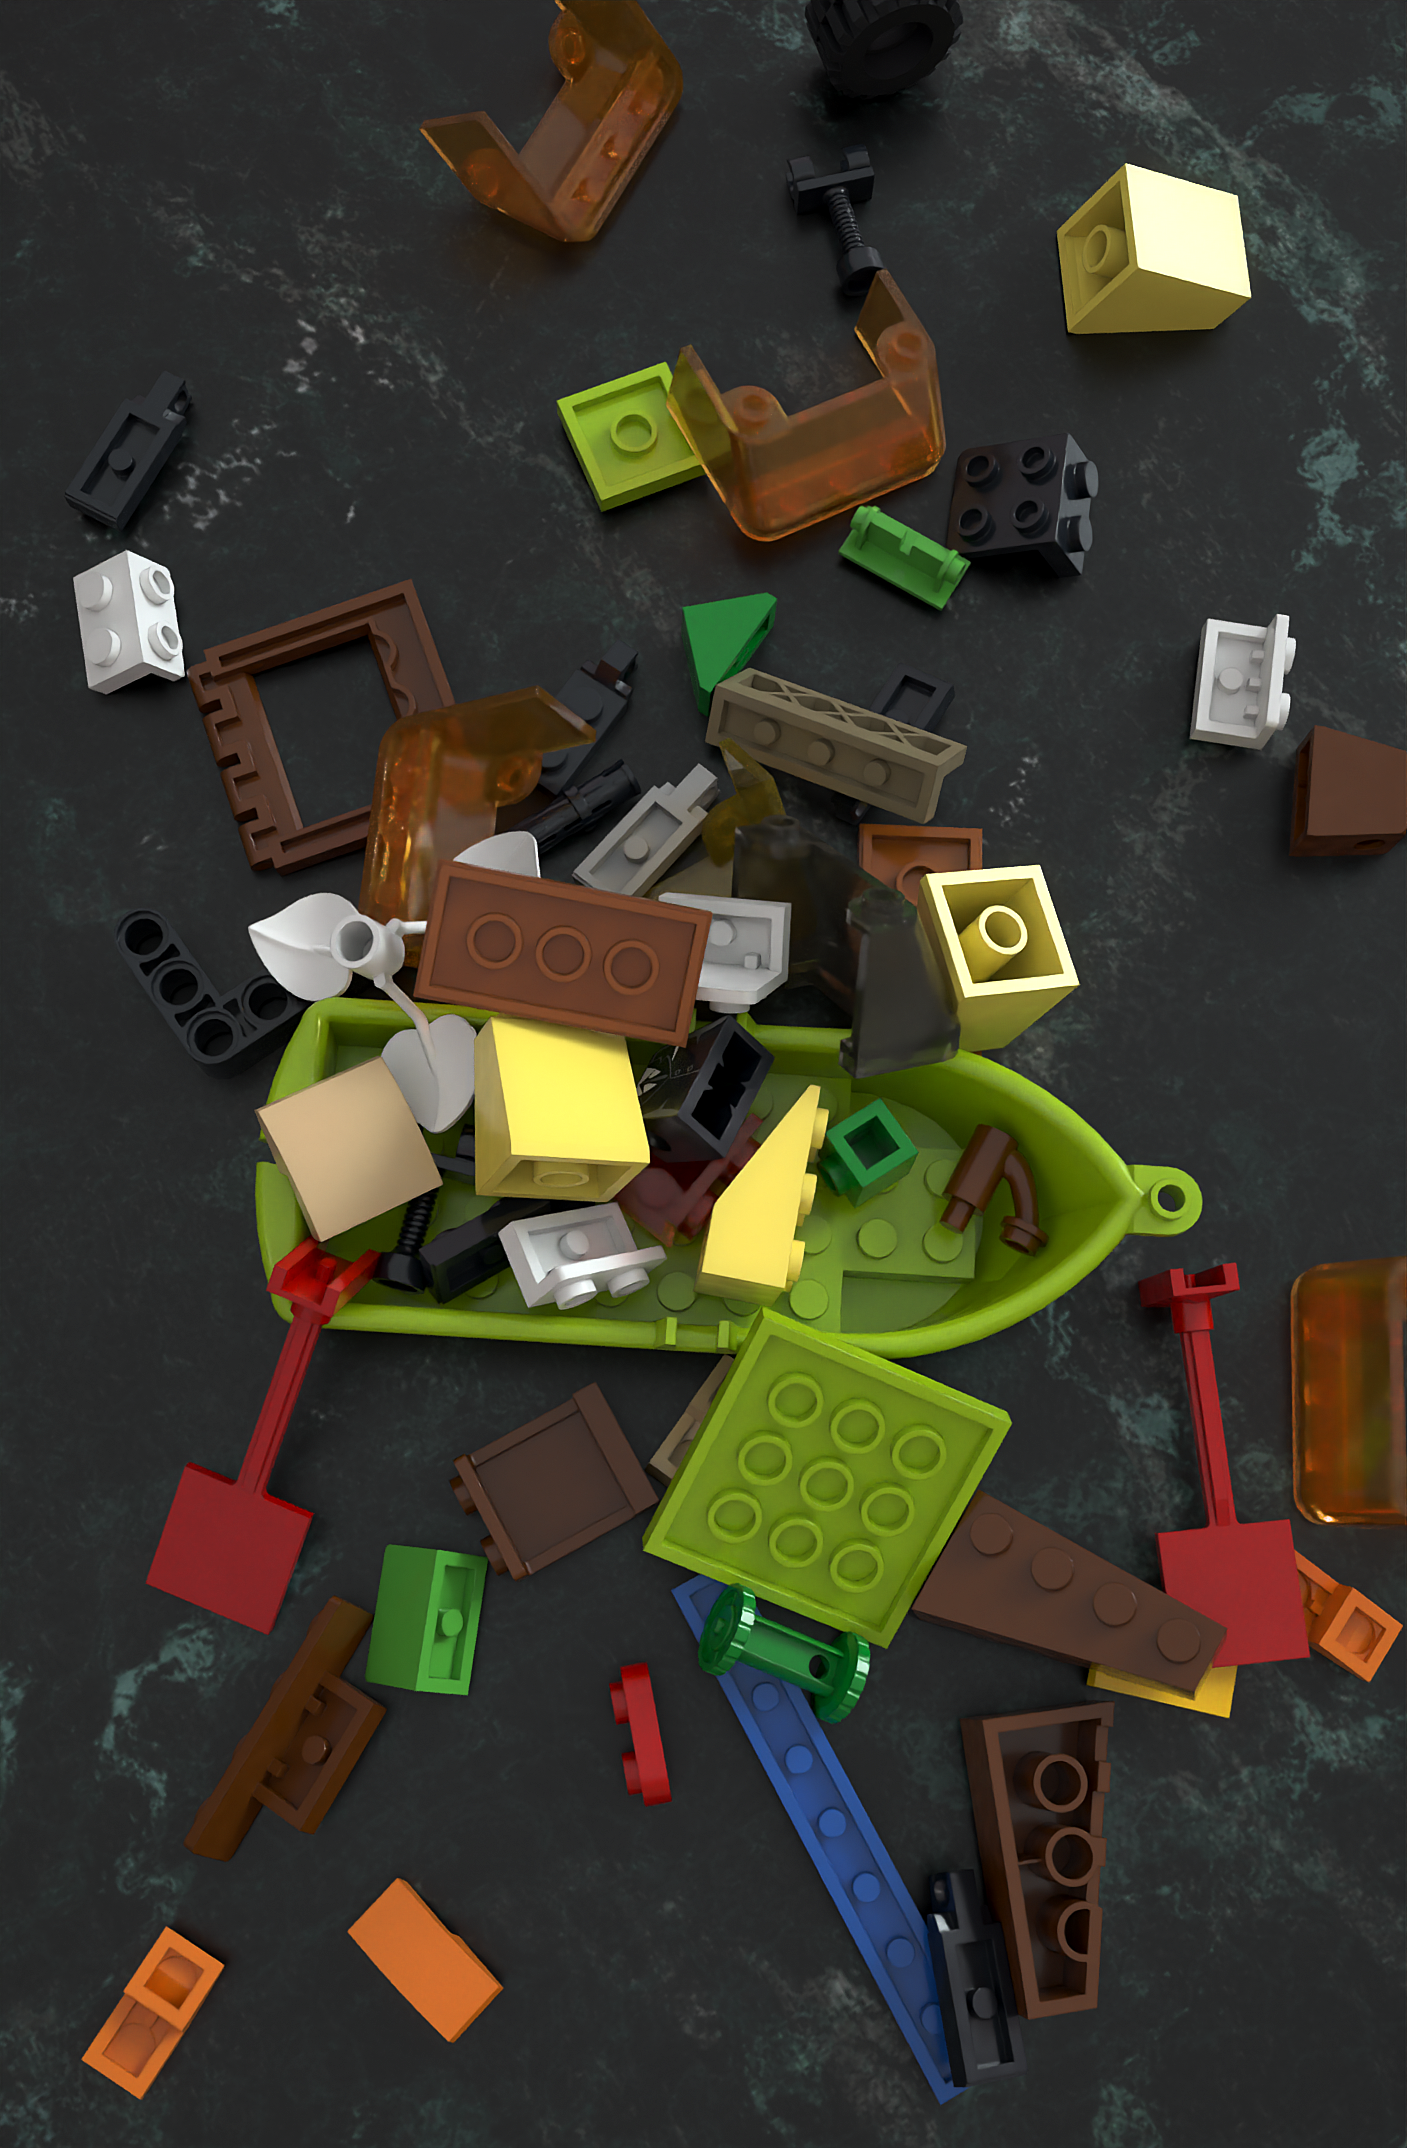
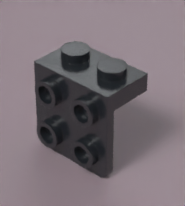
M1070 433L966 449L960 454L957 461L946 548L950 551L953 549L958 551V555L965 559L1038 550L1059 578L1082 575L1084 553L1091 548L1092 527L1089 520L1091 498L1097 495L1099 485L1095 464L1092 461H1088Z

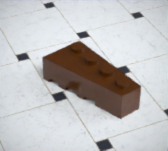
M979 1489L911 1608L917 1617L924 1622L974 1634L982 1639L999 1644H1008L1042 1654L1044 1657L1063 1663H1072L1100 1671L1108 1676L1195 1701L1226 1641L1228 1628Z
M1085 1700L960 1719L988 1908L993 1922L1002 1923L1018 2015L1028 2020L1097 2008L1103 1908L1098 1906L1100 1869L1106 1865L1107 1838L1102 1837L1105 1792H1110L1111 1763H1107L1108 1728L1113 1727L1115 1701Z

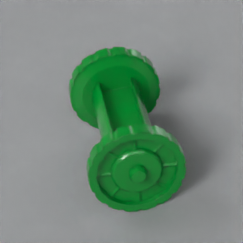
M732 1583L727 1589H724L711 1608L701 1634L698 1649L700 1668L712 1675L721 1676L732 1668L735 1661H738L812 1692V1710L818 1719L830 1724H836L847 1717L851 1709L856 1705L866 1683L870 1666L868 1641L864 1637L848 1631L840 1634L831 1643V1646L755 1614V1593L751 1588L739 1583ZM813 1656H818L822 1660L817 1669L816 1677H813L809 1671V1662Z

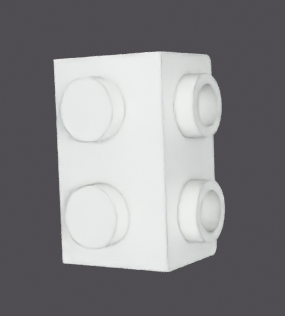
M126 550L73 577L88 688L108 694L150 673L171 681H176L185 676L182 656L183 643L178 630L173 597L174 585L170 572L166 567Z
M1276 614L1268 628L1207 619L1201 631L1190 739L1262 750L1275 730H1283L1290 709V695L1282 693L1284 674L1287 675L1292 667L1296 649L1295 638L1287 637L1289 616Z
M618 1202L511 1221L498 1233L528 1308L556 1302L560 1310L569 1309L589 1301L598 1292L607 1290L610 1291L613 1298L631 1294L645 1287L650 1282L647 1274L667 1259L662 1245L637 1250Z

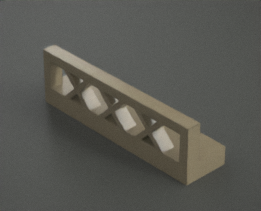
M750 667L715 685L705 742L922 824L927 823L934 817L943 778L963 764L967 750L966 745Z

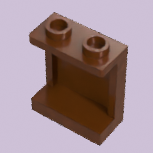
M596 1381L573 1393V1398L479 1450L469 1455L464 1453L453 1459L459 1475L449 1480L450 1485L466 1515L468 1516L479 1511L490 1535L481 1539L480 1543L498 1576L510 1571L515 1582H520L659 1505L660 1501Z

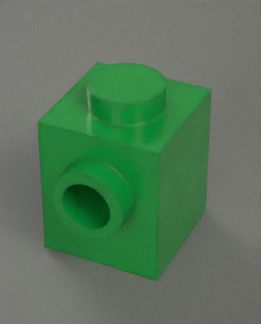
M879 1098L825 1132L822 1148L818 1151V1157L821 1161L817 1163V1169L829 1190L837 1197L845 1194L852 1206L856 1208L908 1175L919 1152L882 1099Z

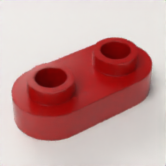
M647 1661L621 1666L622 1681L609 1683L616 1725L630 1722L635 1751L622 1753L628 1794L630 1796L642 1793L645 1807L672 1802Z

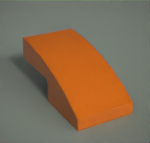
M1294 1550L1308 1645L1361 1680L1370 1682L1403 1625L1355 1588L1339 1584Z
M397 1878L347 1931L389 1981L448 2042L454 2043L503 1989L501 1984L460 1936L450 1933L408 1882Z
M166 1926L124 1989V1996L81 2060L142 2100L199 2011L225 1965Z

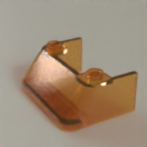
M555 0L561 12L552 24L549 32V51L554 64L564 76L566 82L519 155L485 111L424 120L419 130L475 199L564 243L589 241L598 233L679 103L683 92V74L677 59L636 0Z
M887 268L876 272L854 329L884 378L788 417L777 399L763 388L746 385L721 394L692 345L680 348L665 405L737 526L750 538L766 542L777 540L926 477L937 468L946 449V434L936 350L931 338Z
M539 685L405 716L393 723L384 734L379 746L358 906L359 914L365 915L384 926L393 918L403 922L427 921L438 859L453 860L472 845L494 836L497 807L516 804L529 796L536 787L541 775L543 753L593 743L596 741V730ZM425 934L403 935L402 940L405 947L403 966L419 967Z
M1407 1255L1319 1264L1300 1274L1292 1286L1293 1493L1299 1511L1305 1518L1317 1525L1407 1531V1455L1403 1322H1407Z

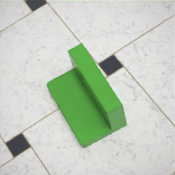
M387 1545L365 1672L367 1682L414 1691L468 1695L488 1557L436 1549Z

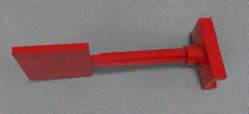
M312 1234L274 1265L266 1291L292 1301L290 1311L294 1317L238 1479L233 1480L192 1462H189L184 1467L145 1583L266 1635H269L274 1628L314 1513L269 1495L266 1491V1486L322 1326L330 1323L331 1318L372 1279L382 1254L369 1248L353 1263L326 1252L330 1238L319 1242L312 1237Z
M1236 1263L1222 1264L1189 1275H1184L1183 1268L1169 1269L1138 1281L1141 1306L1170 1307L1174 1334H1180L1206 1516V1525L1203 1528L1154 1533L1162 1592L1228 1628L1226 1641L1212 1668L1310 1657L1290 1519L1240 1524L1236 1520L1209 1330H1214L1210 1299L1240 1290Z

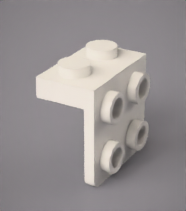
M670 892L659 896V901L708 910L713 913L695 999L710 1001V1010L721 1013L748 1012L750 1004H756L760 1000L765 999L768 994L788 980L791 903Z

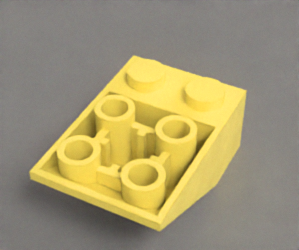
M811 1084L715 1202L705 1227L693 1292L772 1307L782 1291L790 1292L793 1282H798L805 1242L794 1240L795 1227H802L805 1215L810 1214L817 1182V1175L805 1173L807 1162H814L817 1149L822 1148L829 1109L817 1107L821 1086Z

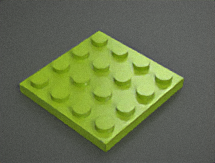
M761 1307L642 1537L643 1551L727 1585L732 1583L744 1585L751 1588L755 1596L843 1632L851 1631L864 1637L868 1642L887 1649L1011 1427V1419L1007 1411L765 1307Z

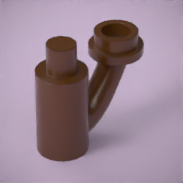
M978 1124L942 1192V1196L949 1203L939 1223L950 1231L963 1234L973 1214L977 1216L984 1215L1002 1178H1005L1010 1186L1015 1217L1010 1215L1003 1217L1000 1223L1003 1230L999 1240L1017 1252L1028 1256H1035L1039 1247L1046 1246L1049 1236L1039 1229L1037 1189L1030 1165L1024 1155L1018 1150L1019 1144L1014 1138L992 1126Z

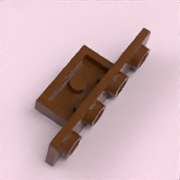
M334 1595L328 1600L324 1609L313 1618L308 1627L306 1639L287 1670L273 1684L270 1698L250 1732L239 1741L233 1752L232 1761L212 1795L199 1807L194 1818V1824L184 1839L183 1846L196 1855L224 1862L229 1861L263 1804L299 1831L314 1835L387 1711V1708L340 1677L374 1619L371 1613Z

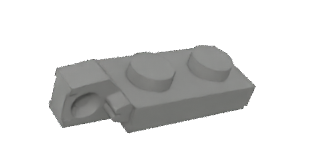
M698 763L676 788L669 782L660 789L654 785L573 871L574 883L580 886L642 897L703 832L702 829L710 820V814L706 810L720 794L717 784L718 778Z

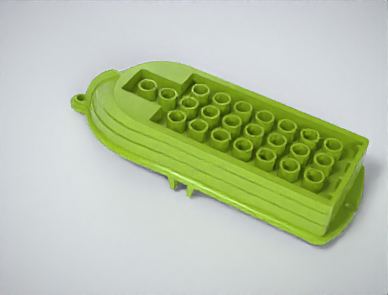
M330 997L315 1002L303 1014L297 1029L285 1049L274 1076L266 1105L373 1057L381 1056L384 1047L395 1034L407 1029H416L413 1020L395 1001ZM413 1002L425 1014L429 1024L443 1015L455 1014L464 1018L474 1028L477 1035L491 1016L495 1017L500 1014L499 1012L462 1005ZM695 1008L693 1009L689 1033L711 1023L710 1021H696L697 1009ZM748 1012L737 1013L736 1021L762 1044L775 1059L726 1157L720 1160L667 1163L650 1151V1163L608 1202H595V1206L618 1202L637 1250L662 1245L667 1259L647 1274L650 1282L645 1287L617 1298H613L609 1290L598 1292L595 1297L583 1304L560 1310L556 1302L528 1308L511 1266L444 1305L442 1302L438 1304L427 1288H425L424 1294H414L383 1286L371 1279L331 1318L330 1323L323 1325L322 1328L737 1354L761 1307H765L886 1360L916 1357L949 1350L981 1340L1011 1327L1042 1310L1072 1289L1093 1271L1126 1235L1173 1237L1182 1234L1198 1220L1202 1211V1194L1194 1179L1186 1172L1177 1168L1126 1165L1101 1135L1071 1108L1022 1075L980 1055L930 1039L893 1032L759 1025L755 1023ZM625 1036L635 1086L639 1083L653 1055L667 1044ZM811 1084L821 1086L817 1107L829 1109L826 1131L881 1098L919 1152L909 1174L854 1208L845 1194L839 1197L835 1196L824 1183L817 1169V1163L821 1161L818 1157L819 1149H817L814 1162H807L805 1173L817 1175V1182L810 1214L805 1215L802 1227H795L794 1240L804 1241L805 1249L798 1282H793L791 1291H782L772 1307L693 1292L705 1227L715 1202ZM474 1100L465 1114L445 1132L434 1134L424 1127L423 1137L431 1153L455 1159L464 1124L475 1126ZM978 1124L992 1126L1014 1138L1019 1144L1018 1150L1024 1155L1030 1165L1037 1189L1039 1229L1049 1236L1046 1246L1039 1247L1035 1256H1028L1017 1252L999 1240L1003 1230L1000 1225L1005 1215L1015 1217L1010 1186L1005 1178H1002L984 1215L977 1216L973 1214L963 1234L950 1231L939 1223L949 1203L942 1196V1192ZM261 1128L259 1141L267 1143ZM257 1162L255 1182L257 1232L267 1282H269L274 1265L307 1239L311 1232L288 1176L280 1173L276 1164ZM443 1178V1185L438 1187L440 1190L437 1193L436 1204L432 1206L434 1211L431 1212L432 1218L429 1219L430 1224L427 1225L429 1228L426 1231V1238H423L425 1242L421 1245L424 1247L439 1233L450 1228H457L483 1214L494 1203L504 1197L476 1195L475 1185ZM1159 1192L1167 1193L1173 1198L1175 1202L1174 1212L1167 1211L1160 1206L1158 1202ZM408 1201L331 1237L326 1252L354 1263L369 1248L377 1252L392 1251L398 1245L396 1243L397 1239H400L398 1235L401 1233L402 1221L406 1220L404 1214L407 1213L406 1208L409 1207L407 1205ZM271 1293L274 1309L283 1320L291 1324L294 1317L290 1311L292 1301Z

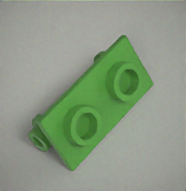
M861 505L850 524L853 530L838 554L942 611L971 562L959 556L958 551L954 549L950 551L880 512L881 509L877 506L871 507L868 505L866 508Z

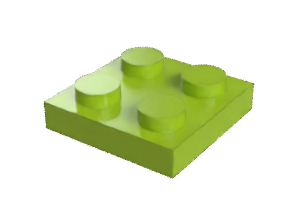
M666 362L557 400V414L601 512L711 472L712 460Z

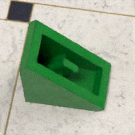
M766 592L682 607L681 636L696 704L700 713L707 717L710 716L715 685L740 673L774 626L777 605L776 597Z

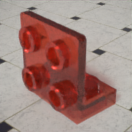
M751 1113L741 1125L726 1157L720 1160L667 1163L650 1151V1163L610 1201L618 1202L621 1210L667 1247L671 1248L681 1235L691 1242L708 1222L713 1206L719 1199V1196L715 1193L723 1184L728 1187L761 1147L762 1144L756 1138L763 1121L754 1113Z

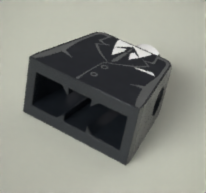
M731 1015L723 1016L689 1033L686 1048L668 1044L661 1047L651 1058L636 1086L649 1150L667 1163L720 1160L725 1158L775 1059Z

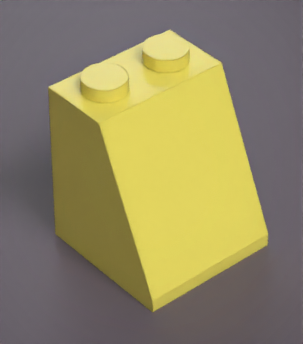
M1125 163L1057 230L1068 332L1094 334L1214 329L1251 299L1237 195Z
M1040 865L926 874L920 880L914 942L946 1044L969 1052L1004 1048L1080 985Z
M504 1013L489 1018L474 1039L476 1195L608 1202L650 1163L649 1145L625 1036Z

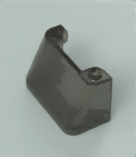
M770 815L762 818L761 824L736 827L731 898L791 903L788 980L780 986L783 989L814 985L854 1018L852 1020L851 1037L840 1040L838 1065L855 1079L944 1062L954 1058L958 1054L961 1022L919 912L911 902L905 899V895L898 890L888 887L809 830L800 827V821L794 817Z

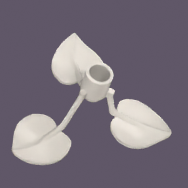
M525 831L507 832L492 836L472 845L453 859V861L541 878L536 839L532 834ZM318 893L299 899L279 913L248 927L250 937L268 971L286 990L299 998L317 1002L325 998L339 997L349 987L353 971L374 980L375 986L384 990L413 1020L416 1029H407L395 1034L388 1041L381 1055L404 1095L416 1122L431 1133L437 1134L448 1130L465 1114L474 1100V1039L477 1036L476 1031L464 1018L455 1014L443 1015L429 1024L425 1014L392 979V975L399 971L404 962L405 947L402 940L403 935L425 934L427 921L403 922L393 918L384 926L365 915L359 914L353 904L345 898L332 893Z

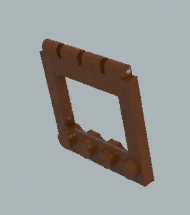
M412 579L205 649L203 651L207 661L191 666L186 671L198 710L201 713H210L202 719L216 765L227 767L241 763L223 770L220 773V777L234 820L241 822L256 817L259 818L245 823L238 828L252 871H261L275 866L279 875L283 876L491 803ZM367 635L420 787L303 827L253 674Z

